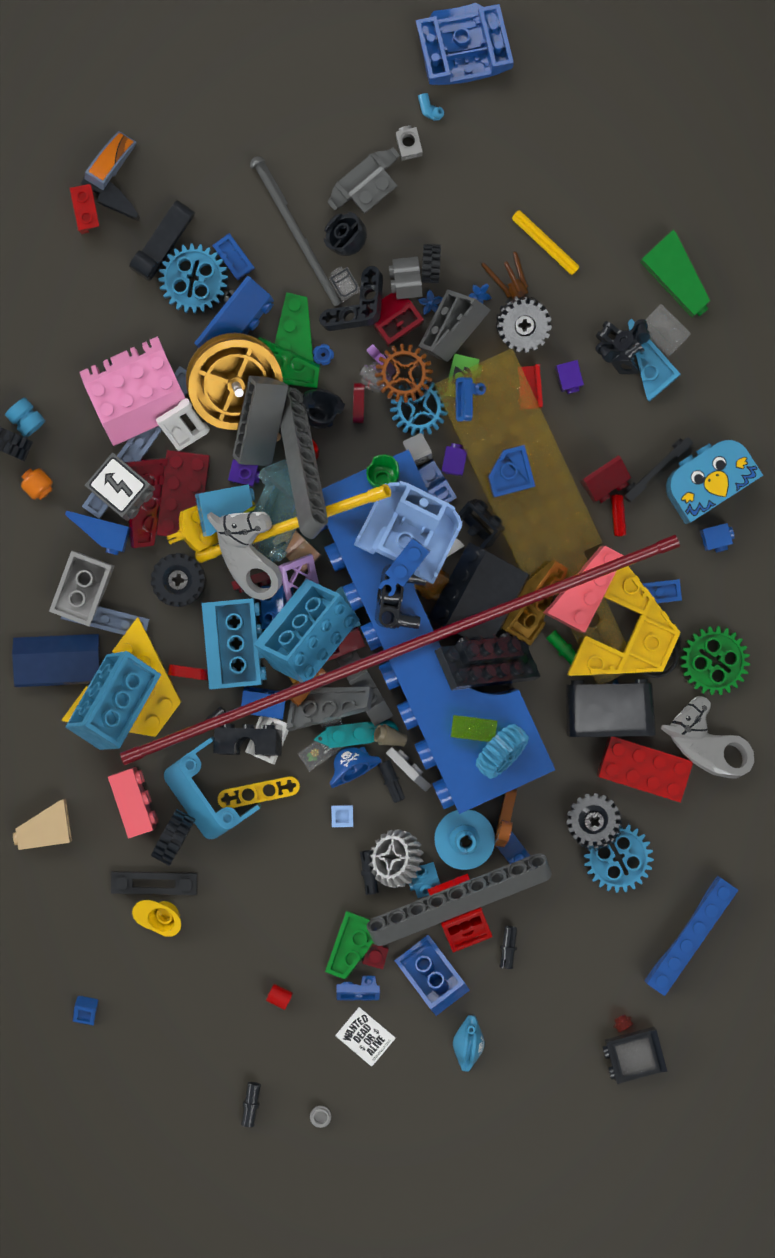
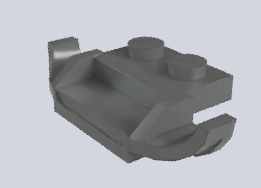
M393 147L389 150L369 154L366 159L337 181L328 200L329 205L334 210H337L352 199L360 210L366 214L397 188V184L385 170L399 158V153Z

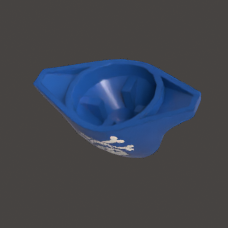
M365 747L342 749L334 759L335 771L330 781L331 788L360 777L380 764L381 759L369 756Z

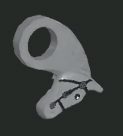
M212 512L207 514L208 520L217 530L222 556L234 580L252 598L265 600L273 597L282 585V574L275 563L252 546L256 536L271 529L272 522L270 516L265 512L233 513L221 517ZM255 568L264 570L270 576L271 587L260 588L256 586L251 580L250 570Z
M697 696L692 699L675 717L670 726L662 725L661 729L671 736L674 743L689 760L713 775L739 778L748 773L754 764V751L750 744L742 737L708 734L706 717L710 711L711 703L703 696ZM727 745L734 746L740 751L743 760L740 768H733L726 762L724 749Z

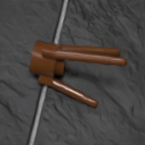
M516 251L513 252L519 274L518 279H516L507 261L504 262L512 280L511 283L507 284L509 289L485 263L481 264L486 272L502 288L507 298L511 296L513 300L515 296L520 298L522 295L529 293Z

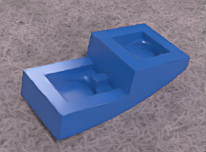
M433 459L418 468L429 494L447 503L457 498Z

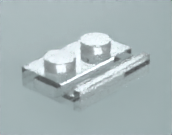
M662 304L646 319L648 324L647 330H649L651 336L650 339L668 356L691 335Z

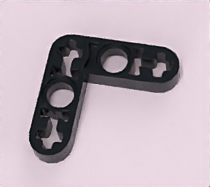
M369 266L362 272L359 305L327 309L322 312L319 321L325 330L335 331L373 325L378 322L381 316L383 275L375 266ZM370 292H376L372 299H366ZM354 313L352 320L345 321L348 314Z

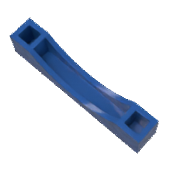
M719 876L715 878L683 931L644 980L649 986L664 996L667 994L734 898L738 889Z

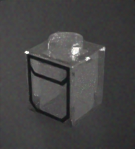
M339 267L331 272L332 276L329 277V281L342 303L360 293V287L348 267L344 269Z

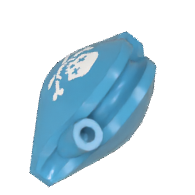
M473 1015L467 1016L453 1039V1049L461 1070L469 1072L482 1054L485 1046L476 1016Z

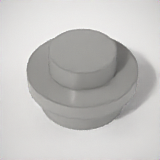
M316 1106L310 1113V1120L316 1127H325L331 1121V1112L325 1106Z

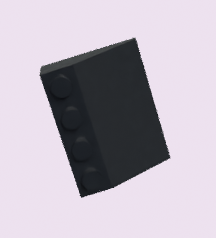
M469 542L428 618L444 627L518 598L530 575ZM509 613L457 634L462 637H468L469 640L480 635L483 639L492 634L497 636Z

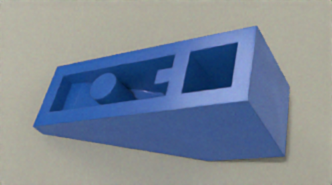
M66 511L65 515L100 546L105 547L107 553L118 555L119 551H125L130 532L129 527Z

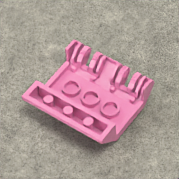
M158 336L150 339L151 348L147 341L142 343L145 353L140 356L137 349L133 347L130 348L131 357L126 350L110 358L113 365H110L108 359L104 360L105 372L100 373L96 365L91 366L93 374L90 373L88 368L80 371L84 386L113 446L159 426L156 419L178 406L181 400L186 399Z

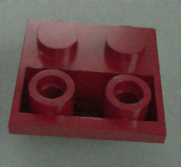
M390 293L382 299L381 316L373 326L386 345L390 347L423 324L424 319L408 298L397 299L396 293Z

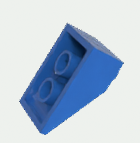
M429 935L394 960L436 1016L470 991Z

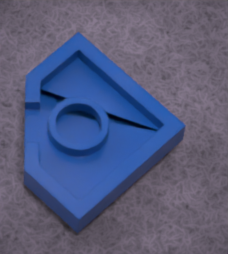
M525 445L503 450L488 475L493 498L536 487Z

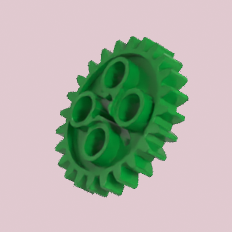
M711 626L707 628V633L703 629H699L700 636L693 633L694 641L686 640L689 648H682L686 655L680 656L681 659L685 660V663L680 665V667L687 669L683 676H690L687 683L695 682L694 689H698L701 686V693H705L707 689H709L710 695H713L715 690H717L719 695H722L723 689L730 693L731 685L734 688H738L736 681H744L740 675L748 674L743 669L744 666L750 665V663L744 661L745 658L750 656V654L743 653L747 646L739 645L743 640L742 638L735 640L736 632L728 635V628H725L722 633L720 626L716 627L715 632H713ZM710 640H715L718 644L717 650L714 652L709 651L707 648ZM703 649L711 657L718 656V662L731 670L730 673L726 672L719 665L714 664L712 666L713 661L701 654L699 650ZM729 652L735 656V661L730 665L725 662V655ZM699 657L705 660V666L702 669H697L695 666V660ZM717 669L722 672V679L718 682L712 678L713 672Z

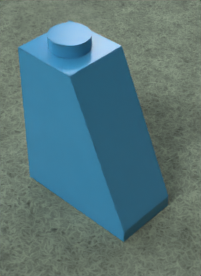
M249 484L195 494L203 537L211 536L217 532L207 518V514L210 512L221 517L233 513H243L253 506L252 501H255L253 489L249 488Z

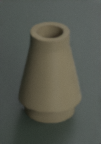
M386 724L378 725L374 732V741L378 742L379 745L404 747L407 742V735Z

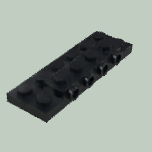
M504 633L498 638L496 634H492L484 639L480 635L472 638L470 641L468 637H463L456 641L455 646H445L435 650L451 691L532 681L541 677L529 651L528 644L517 639V636H510V633Z

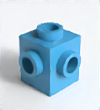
M434 862L420 865L419 867L422 870L416 871L417 878H412V883H409L410 890L416 891L417 898L429 896L428 889L440 884Z

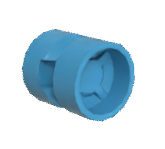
M26 397L15 403L5 413V416L12 424L18 425L17 430L24 438L33 434L46 421L38 411H33L34 406Z

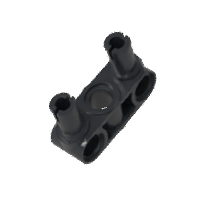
M392 564L383 568L380 584L383 580L390 578L385 573ZM413 573L406 583L426 585L427 581ZM397 583L396 591L391 597L388 596L392 590L390 585H384L382 589L378 588L375 612L376 623L381 627L391 629L399 627L419 629L420 616L402 614L400 611L403 600V587ZM386 611L391 614V621L388 624L382 621V615Z

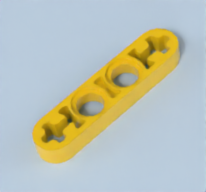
M287 776L229 788L219 793L218 803L222 808H235L295 795L299 791L300 783L297 778ZM287 780L296 783L293 792H289V789H282L283 794L279 795V787L276 782L280 781L281 786L286 785ZM271 784L275 787V794L273 796H266L264 794L263 788L265 785ZM247 788L254 791V798L250 801L245 800L242 796V792ZM239 790L241 803H237V799L231 800L230 805L222 802L221 798L225 797V793H228L229 796H235V791Z

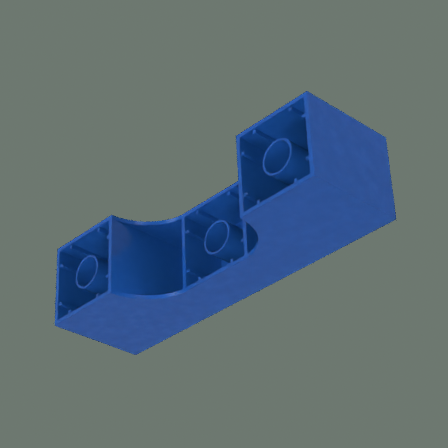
M409 449L393 456L399 464L400 477L397 483L403 481L429 493ZM367 469L323 488L325 506L373 489L367 481ZM370 502L328 517V523L321 531L329 529L333 537L334 543L325 546L324 549L335 572L347 568L353 581L342 587L352 610L355 611L365 607L371 622L361 626L370 649L374 650L382 646L386 650L434 630L417 596L414 584L406 583L403 587L404 592L400 611L402 614L420 616L419 629L406 627L391 629L381 627L376 623L375 612L383 568L393 564L394 560L377 552L373 555L354 545L375 503ZM387 611L382 615V621L385 624L391 621V614ZM439 641L379 665L389 690L401 686L407 699L396 705L407 730L419 725L425 738L414 744L425 769L427 770L437 765L441 773L442 779L432 784L443 809L455 805L459 814L555 770L520 691L515 688L497 693L480 692L472 688L451 691L435 653V650L441 647ZM516 724L526 732L525 734L529 737L528 744L512 765L497 777L489 779L476 767V760L483 751L482 749L498 732L508 725Z

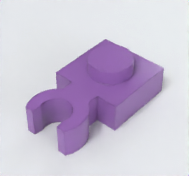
M373 344L367 349L368 354L377 364L383 365L379 361V357L387 358ZM389 363L386 369V374L390 378L396 374V370L391 363Z

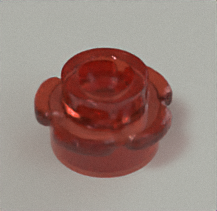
M625 1014L614 1020L616 1024L613 1028H616L618 1033L634 1025L631 1021L632 1017H627Z

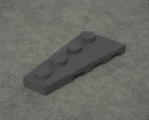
M371 687L314 689L310 691L299 707L290 701L286 729L293 731L371 710L373 689Z

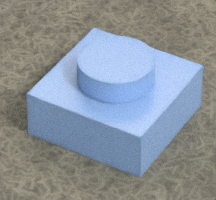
M331 805L332 827H353V805Z

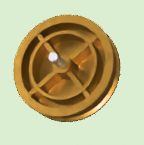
M242 333L222 334L201 345L192 356L186 372V388L196 412L213 426L227 430H238L249 376L268 377L283 382L280 366L272 351L259 339Z

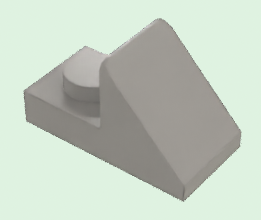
M422 433L403 441L405 449H409L416 466L432 459V451Z

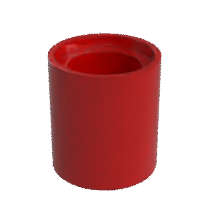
M273 984L266 1001L285 1010L293 992Z

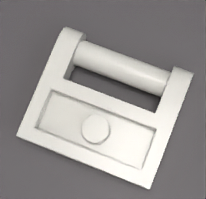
M189 399L181 400L178 406L156 419L157 424L178 451L205 436L210 430L208 425L202 422L193 410ZM186 413L196 429L191 431L180 416Z

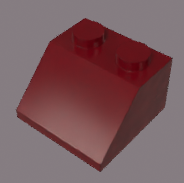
M618 455L582 479L580 483L593 502L599 500L602 503L611 497L609 492L615 488L620 491L629 485L627 480L631 476L623 460Z

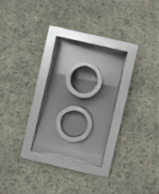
M71 551L49 612L90 627L115 566L80 552Z

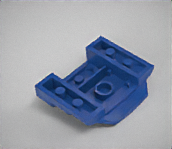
M473 3L452 9L433 11L429 18L416 20L429 84L431 85L471 82L491 77L513 68V57L500 4L483 7Z

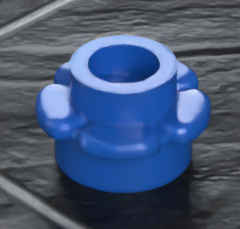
M326 344L317 346L313 350V359L317 364L328 365L334 357L333 350Z

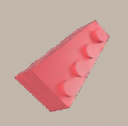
M601 546L578 574L624 555L607 546ZM616 571L561 592L543 614L580 633H585Z

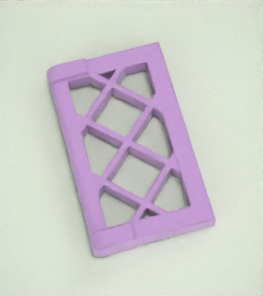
M311 554L278 566L282 574L286 602L292 597L291 586L297 590L299 588L293 585L298 573L306 577L305 580L308 579L319 584L313 555ZM306 563L309 572L308 574H305L300 571L302 565ZM295 570L290 581H288L286 571Z

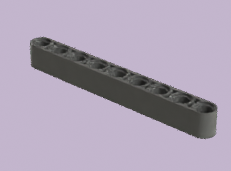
M291 387L287 391L280 428L299 529L305 537L314 539L328 523V517L306 406L302 403L304 398L299 390Z
M534 854L377 916L367 923V929L373 943L377 946H383L545 882L551 877L552 871L544 854Z

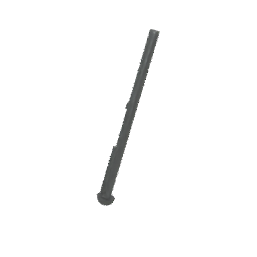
M260 156L254 157L250 162V168H256L333 306L337 307L341 304V301L313 254L307 238H304L286 206L288 203L266 166L265 159Z

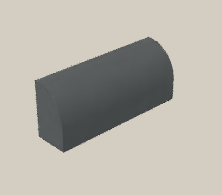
M249 376L232 455L239 464L272 465L288 391V385L284 382L268 377Z

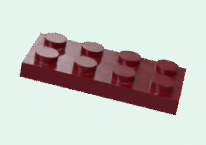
M167 450V464L164 469L165 477L162 486L157 527L158 536H168L180 530V512L197 505L195 494L206 492L210 455Z

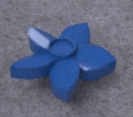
M485 284L481 288L473 285L472 290L474 293L469 294L468 297L474 298L482 304L483 300L492 299L486 293L489 285Z
M429 290L427 298L419 299L420 304L426 305L423 309L424 315L428 314L431 309L436 313L438 309L437 304L441 303L443 297L437 296L434 298V294Z

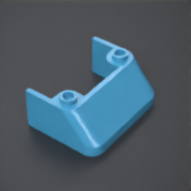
M213 736L169 766L164 772L165 782L188 815L196 819L195 825L207 839L219 837L261 808V804L258 803L241 816L231 807L222 808L216 813L191 778L201 769V761L196 753L213 742Z

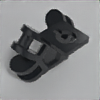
M644 319L637 320L631 330H619L612 323L605 321L602 325L604 327L602 331H598L596 337L601 341L596 346V352L602 355L604 361L612 363L619 374H638L639 369L633 361L635 359L633 356L638 352L643 353L645 350L641 345L650 340L651 336L649 330H647V321ZM610 333L616 335L614 340L608 337ZM625 363L631 369L622 368L621 365Z

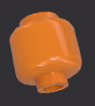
M30 468L21 476L24 479L21 483V488L33 500L38 498L42 500L53 490L51 487L52 479L41 468L34 471Z

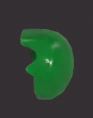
M387 454L375 456L366 470L368 483L373 488H376L385 483L398 482L400 471L399 464L395 458Z

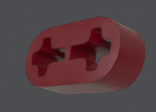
M354 383L353 423H364L365 383Z

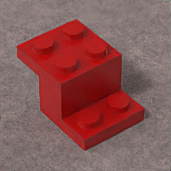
M468 874L436 885L428 889L429 895L466 882L470 878ZM481 907L441 922L453 953L493 937Z

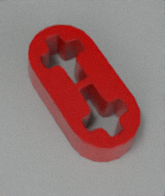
M169 664L168 675L208 681L207 669Z

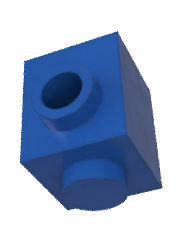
M728 523L700 530L705 551L715 549L716 552L728 550L727 545L733 544L732 539H735L733 528L728 527Z

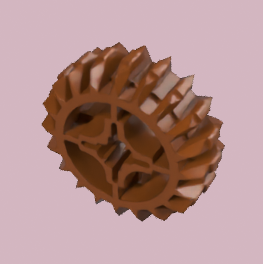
M400 344V351L398 352L396 347L392 346L393 354H390L387 350L384 351L387 359L379 357V361L383 365L378 364L375 367L377 370H381L380 373H375V377L382 378V380L377 382V386L384 384L385 387L381 389V392L385 393L389 390L387 398L391 399L393 394H395L396 402H399L400 396H404V403H407V396L410 395L411 399L415 401V393L417 392L422 397L424 394L420 389L428 390L429 386L425 382H432V378L426 376L427 374H433L432 369H426V367L431 365V361L424 363L423 360L426 359L427 355L423 354L419 357L418 354L421 350L419 348L416 349L415 353L411 352L412 345L408 346V351H404V344ZM406 356L414 359V361L404 365L397 361L396 358ZM389 363H391L396 370V375L388 382L386 369ZM420 365L422 378L417 385L412 377V372ZM399 368H404V370L410 368L408 372L409 379H404V377L403 379L398 378L400 375ZM400 382H405L412 389L401 391L395 389L394 386Z

